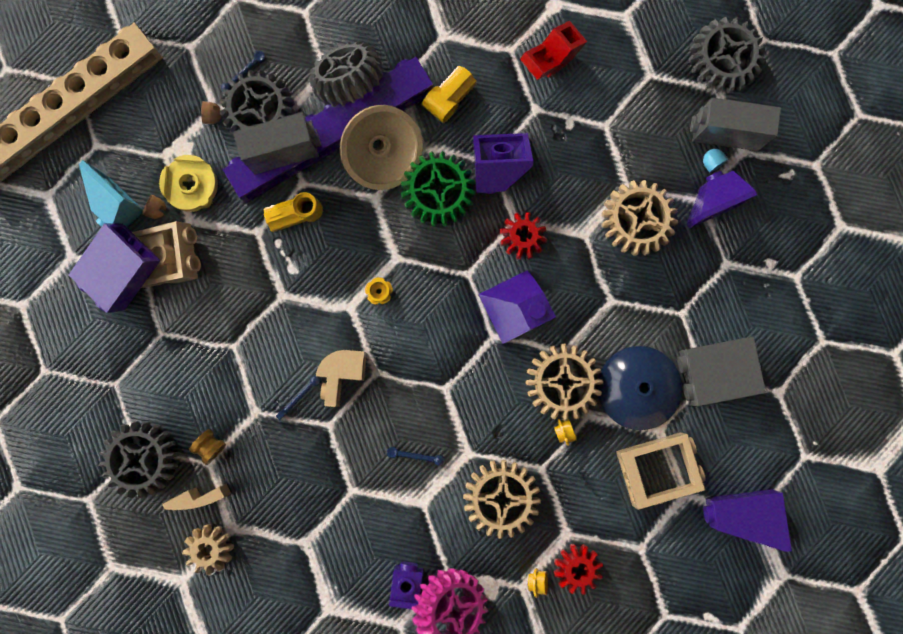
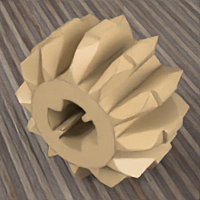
M206 524L203 526V530L196 528L192 531L193 537L186 538L185 543L189 548L184 549L182 554L191 556L186 565L190 566L195 563V573H200L204 569L207 575H211L214 569L221 571L225 568L224 562L231 561L232 556L228 551L234 549V545L231 543L226 544V540L231 537L229 533L223 536L220 535L222 526H217L213 530L210 524ZM208 545L213 549L209 554L205 552V548Z

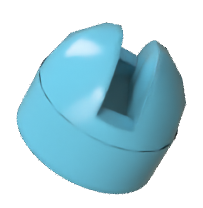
M711 149L705 154L703 162L706 169L711 173L729 159L721 150Z

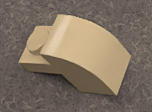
M340 350L329 354L322 360L317 369L316 376L327 377V383H322L321 400H325L324 406L339 407L342 379L364 381L366 352Z

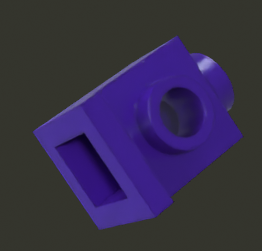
M401 562V565H395L389 606L412 609L411 607L418 605L419 601L415 599L414 595H420V584L422 583L423 568H418V564ZM407 581L411 584L412 588L410 590L402 589L401 583Z

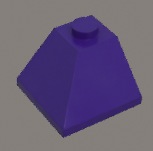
M528 133L473 135L476 193L493 194L505 192L533 166Z
M719 171L706 178L707 183L699 189L687 221V226L692 228L741 206L757 195L755 189L734 171L726 174Z
M528 270L478 294L502 344L556 318L544 292Z

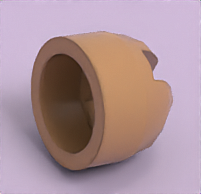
M202 101V124H216L220 121L221 109L216 103Z
M151 195L142 214L149 218L159 219L164 216L159 209L166 210V204L159 197Z

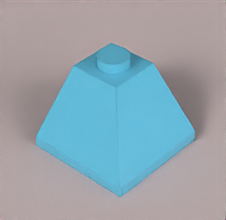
M84 160L79 163L90 209L98 217L96 222L101 227L104 223H123L128 228L142 214L143 208L104 172Z

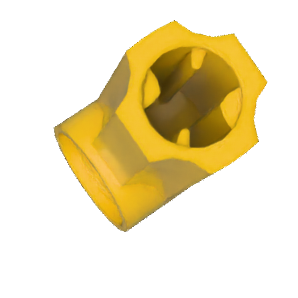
M458 66L440 87L435 86L429 91L422 101V105L438 120L445 123L458 108V103L476 85V80L465 67Z
M302 192L293 199L264 208V217L270 231L276 232L305 221L313 222L318 220L322 215L323 207L321 202L313 195ZM308 201H312V210L308 213H303V205Z

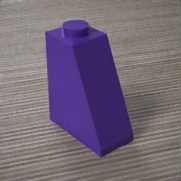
M770 489L705 498L707 506L703 507V514L706 523H709L710 527L720 532L784 552L792 551L783 492Z

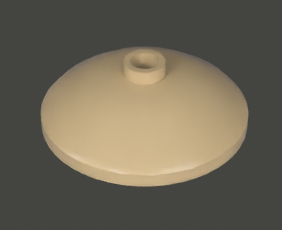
M388 105L371 106L357 113L346 125L340 141V156L345 170L357 183L375 190L391 189L401 185L402 181H407L408 179L404 177V172H414L410 167V163L415 162L419 165V156L423 153L422 135L416 122L404 111ZM381 140V145L378 148H373L374 141Z

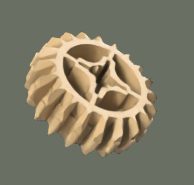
M646 180L640 183L639 188L635 181L629 183V188L622 184L619 186V192L613 191L610 194L612 200L605 201L604 206L609 210H603L601 216L609 220L604 221L602 227H610L611 230L605 236L606 238L615 236L616 239L612 243L614 247L620 242L623 244L621 252L625 253L629 247H632L631 253L633 256L638 255L640 249L645 256L650 253V248L654 252L659 251L660 244L665 246L669 243L667 236L675 234L674 229L670 226L677 225L678 220L671 216L675 215L678 209L669 208V205L674 200L673 198L664 199L663 196L667 193L665 189L660 193L656 192L657 183H653L650 188H647ZM630 198L643 199L642 203L637 207L621 204ZM652 204L657 209L659 218L655 217L652 214ZM643 209L641 213L642 222L636 227L638 218L636 215ZM618 214L621 215L620 218L624 219L627 222V232H625L622 229L619 223ZM641 229L648 231L652 229L657 232L652 238H635Z
M566 344L560 345V353L557 352L554 345L550 346L551 356H548L545 351H541L539 354L544 361L532 360L533 365L538 367L537 371L534 369L527 370L529 375L535 376L534 380H526V385L535 386V390H530L527 394L528 396L536 394L538 396L532 404L536 407L543 403L544 406L540 411L542 414H546L549 409H552V419H556L559 412H561L563 421L568 420V412H571L574 419H578L579 413L577 409L580 408L584 414L589 413V409L585 404L589 403L595 406L597 402L591 398V395L600 396L602 393L600 390L594 389V384H603L602 379L594 380V375L601 373V369L591 370L590 368L596 360L591 358L586 362L584 360L588 354L586 350H583L577 356L578 347L575 345L571 347L569 353H567ZM559 359L557 374L553 378H542L546 367L554 360ZM568 360L577 363L581 367L585 378H578L572 375ZM565 374L566 379L577 381L578 383L570 384V386H566V390H563V386L551 384L550 381H558V379H562L561 375ZM586 386L582 397L569 405L572 390L575 387ZM542 387H553L557 390L560 406L552 403L546 397Z
M493 460L490 461L492 470L487 472L486 467L481 465L479 467L483 473L481 477L474 472L471 474L476 484L466 483V488L472 490L473 493H465L463 495L465 500L472 501V503L465 505L464 508L465 511H475L469 516L470 522L480 519L476 526L477 530L480 531L487 525V536H491L493 530L497 529V537L499 539L503 538V530H507L509 537L512 538L514 537L512 528L517 526L519 532L523 533L525 532L521 524L523 521L530 526L533 524L528 514L538 515L539 513L536 508L531 506L532 504L538 505L541 503L540 498L532 497L533 494L540 492L538 486L529 487V485L534 483L535 478L529 476L524 479L528 472L525 467L518 473L516 472L518 468L517 462H513L510 469H507L506 460H501V468H497ZM499 476L495 490L479 493L482 486L489 479ZM508 476L521 483L525 496L511 493L508 490ZM503 485L506 497L511 499L508 502L505 501L506 504L502 505L501 512L498 500L494 498L496 495L499 496V492H502ZM478 502L493 505L496 508L497 519L493 520L487 517L481 511ZM520 504L524 505L517 516L505 521L509 508L519 506Z

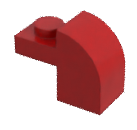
M568 21L554 28L542 44L526 51L520 60L537 80L545 76L550 78L578 54L587 43V40L571 21Z

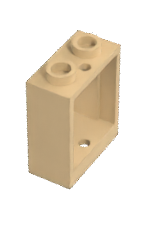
M677 433L616 451L632 506L638 510L705 490L702 483L705 481V474L702 467L696 463L694 454H697L696 445L692 437H688V434ZM679 444L691 483L646 496L634 457Z

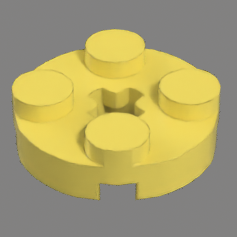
M182 155L175 158V161L169 166H165L160 175L159 185L161 193L171 205L182 211L193 212L207 208L212 204L217 192L218 180L214 169L200 157ZM188 177H192V180L195 182V186L190 190L182 186L183 181H188Z

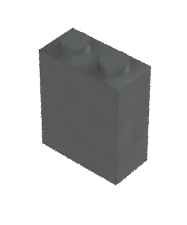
M711 98L691 120L690 132H694L693 142L758 151L778 135L781 107Z
M303 112L233 132L240 159L254 175L318 157L317 147L322 146L313 121H307Z
M754 336L679 351L680 356L677 358L678 368L681 373H684L686 384L683 385V391L686 400L690 401L691 406H701L766 393Z

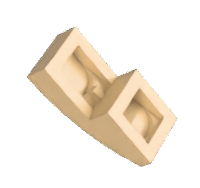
M227 484L201 496L196 487L162 505L165 510L193 509L216 502L230 495L231 492Z

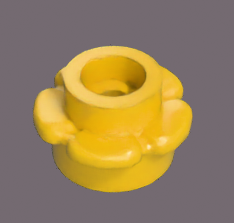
M374 278L366 285L365 293L372 304H385L391 299L390 294L393 292V288L390 282H386L384 278ZM377 289H381V290H382V292H381L380 294H377L376 291H377Z
M558 419L559 425L554 427L560 443L565 441L566 445L569 446L570 442L577 440L570 420L561 421Z
M535 568L533 574L528 575V590L534 592L535 598H538L539 595H547L548 592L547 571H539L538 568Z

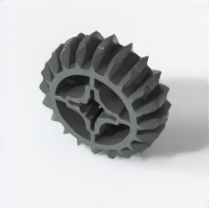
M727 17L722 18L720 22L715 19L710 22L709 26H703L699 31L700 34H696L693 38L694 44L689 48V52L693 55L690 56L688 63L695 64L691 69V73L700 74L697 82L705 80L708 82L706 89L715 85L716 93L721 92L725 88L727 94L731 93L734 89L740 91L745 85H750L754 78L761 73L762 69L760 67L765 63V58L762 55L765 53L766 48L759 46L763 38L754 37L757 28L749 31L747 29L748 21L739 25L738 18L733 19L729 23ZM712 41L714 44V54L709 58L707 47L708 43ZM744 53L746 63L745 68L742 71L740 67V56Z
M356 41L354 44L348 42L345 46L339 45L338 48L330 50L328 54L322 55L321 60L314 63L315 67L310 70L309 80L315 96L320 101H323L325 105L331 104L335 107L341 104L345 106L347 102L354 103L356 99L364 98L366 93L373 92L372 88L380 84L379 80L384 77L382 73L384 71L383 62L377 50L370 46L368 42L361 43Z
M261 69L257 76L251 70H249L247 78H244L242 74H238V79L240 80L238 83L229 80L232 89H223V94L227 99L220 100V105L224 107L220 111V115L226 118L223 124L226 128H231L230 133L233 136V132L250 127L243 124L246 121L248 123L259 121L261 124L269 122L270 114L276 109V105H278V110L271 121L295 114L294 109L291 108L295 105V100L290 97L292 94L290 88H285L286 84L282 79L276 81L277 78L273 73L266 77V73ZM255 90H267V91H270V92H272V93H271V94L265 93V94L259 95V94L254 93V91H255ZM246 96L245 103L239 107L241 100ZM254 99L257 102V104L261 106L260 111L263 115L262 117L254 108L256 107L255 103L253 102Z
M133 421L130 426L128 424L121 425L120 431H112L110 434L113 440L107 439L103 442L108 450H102L99 453L101 456L106 457V460L98 465L107 469V472H104L101 477L111 478L107 487L112 488L118 485L116 494L121 495L127 492V498H134L138 495L140 499L147 497L148 493L151 496L157 494L158 488H166L168 486L166 480H171L175 476L170 469H176L179 466L176 462H172V458L179 456L178 452H171V447H174L176 442L166 441L170 433L167 431L160 434L161 426L154 425L152 427L150 421H144L142 425L139 421ZM140 436L146 438L151 443L141 448L137 444H133L130 439ZM121 453H122V455H123V457H124V463H123L122 466H121ZM156 453H158L159 457L158 466L154 462ZM143 454L142 458L139 460L138 455ZM137 471L142 476L146 475L149 480L147 482H138L128 476Z

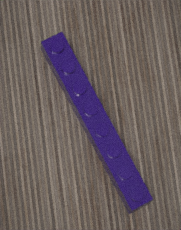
M417 57L411 60L404 59L395 66L394 70L387 74L383 73L384 77L379 80L380 84L372 88L373 92L366 93L364 98H358L354 103L347 102L345 106L341 104L335 107L331 104L326 105L320 113L305 117L307 121H313L321 140L322 146L317 147L318 157L256 175L241 161L240 156L232 159L223 171L238 197L243 202L248 203L340 149V141L346 125L360 111L376 105L393 106L405 111L424 100L429 91L433 89V83Z

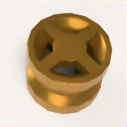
M207 429L193 442L189 451L201 456L202 462L208 465L223 451L226 443L223 440H217L214 437V432Z

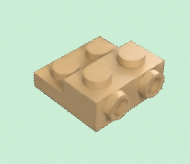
M176 221L132 232L161 260L142 288L198 279L197 271L200 270L201 263L194 252L197 234L191 228V224Z

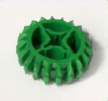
M431 151L429 153L430 160L426 161L425 157L421 155L419 156L421 165L411 162L410 167L414 172H404V177L410 181L401 182V187L407 189L401 193L402 199H410L404 204L406 209L415 207L411 212L413 218L422 213L420 219L422 224H425L429 217L431 218L432 227L436 226L437 219H441L442 225L445 227L447 226L448 217L451 218L453 223L458 222L456 212L463 217L467 214L462 206L472 207L473 202L468 198L475 197L476 191L469 188L475 186V180L467 179L472 175L471 169L462 171L465 167L463 160L455 164L456 155L452 154L449 160H446L445 152L442 151L440 158L435 159V154ZM439 169L452 173L458 181L454 182V179L448 180L443 178ZM431 171L430 181L421 185V188L416 189L419 179L425 173ZM435 178L438 179V184L442 188L441 201L434 189V185H436ZM462 189L458 200L452 206L446 208V197L454 194L456 190ZM417 197L434 200L438 210L424 206Z

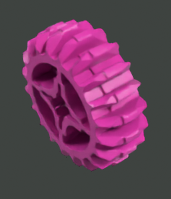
M448 568L447 572L438 570L437 577L433 575L428 576V585L420 584L423 590L422 594L414 595L415 599L419 601L418 605L411 607L413 612L417 614L412 621L418 626L416 628L418 634H480L478 626L479 624L486 623L482 618V614L488 612V609L483 606L488 598L482 594L484 588L481 584H478L476 577L469 575L464 570ZM461 588L464 596L459 597L455 594L454 589ZM441 622L445 624L446 630L439 631L436 623Z

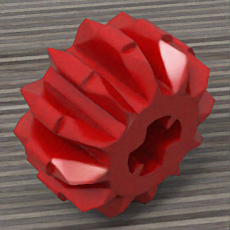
M526 212L524 220L521 219L519 213H515V223L507 218L504 222L507 228L500 229V234L507 237L500 241L501 246L510 244L506 254L510 255L514 250L518 251L516 254L517 260L521 259L523 252H525L528 259H532V250L540 254L542 248L539 244L547 242V238L541 236V234L546 232V227H536L541 220L539 217L535 218L533 222L529 221L531 216L529 212ZM521 231H526V236L530 237V240L527 238L525 242H521L520 236L516 235V233L520 234Z
M571 544V553L568 554L564 549L560 550L564 560L559 558L554 560L555 565L561 567L554 571V575L561 578L559 581L561 588L568 586V591L574 594L577 587H579L581 594L585 595L587 591L585 586L589 584L593 590L597 587L592 581L593 578L597 580L602 579V574L596 570L601 569L603 564L601 561H595L598 554L594 550L588 553V547L583 544L578 552L576 545ZM581 563L584 570L578 571L576 575L572 568L578 567Z

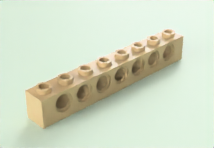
M135 23L122 28L117 36L109 42L101 44L96 49V52L88 58L77 62L71 71L64 76L56 78L51 86L42 93L32 96L26 105L19 110L11 112L7 119L0 124V182L163 59ZM130 51L126 58L121 59L125 52ZM107 68L106 73L100 76V72ZM85 84L84 89L81 92H78L80 86ZM63 101L62 106L56 109L57 104ZM40 118L38 125L34 126L35 121ZM18 135L17 140L12 143L13 138Z

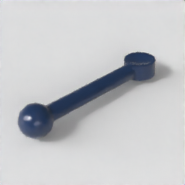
M262 51L255 52L254 59L238 74L244 76L257 63H263L266 59L265 54ZM238 74L231 81L237 83L239 81ZM229 82L221 85V91L223 92V89H232Z
M313 375L310 378V383L276 417L279 420L285 417L313 386H318L321 383V378Z
M390 447L387 450L389 458L400 456L434 462L437 466H442L445 463V458L442 455L434 457L398 451L396 447Z

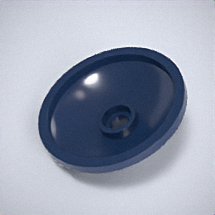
M633 346L616 352L605 362L598 379L603 380V384L597 385V390L602 392L598 398L603 410L614 422L628 429L649 430L662 425L673 416L681 401L682 381L676 366L665 354L651 347ZM643 382L648 385V391L644 394L639 390V386Z

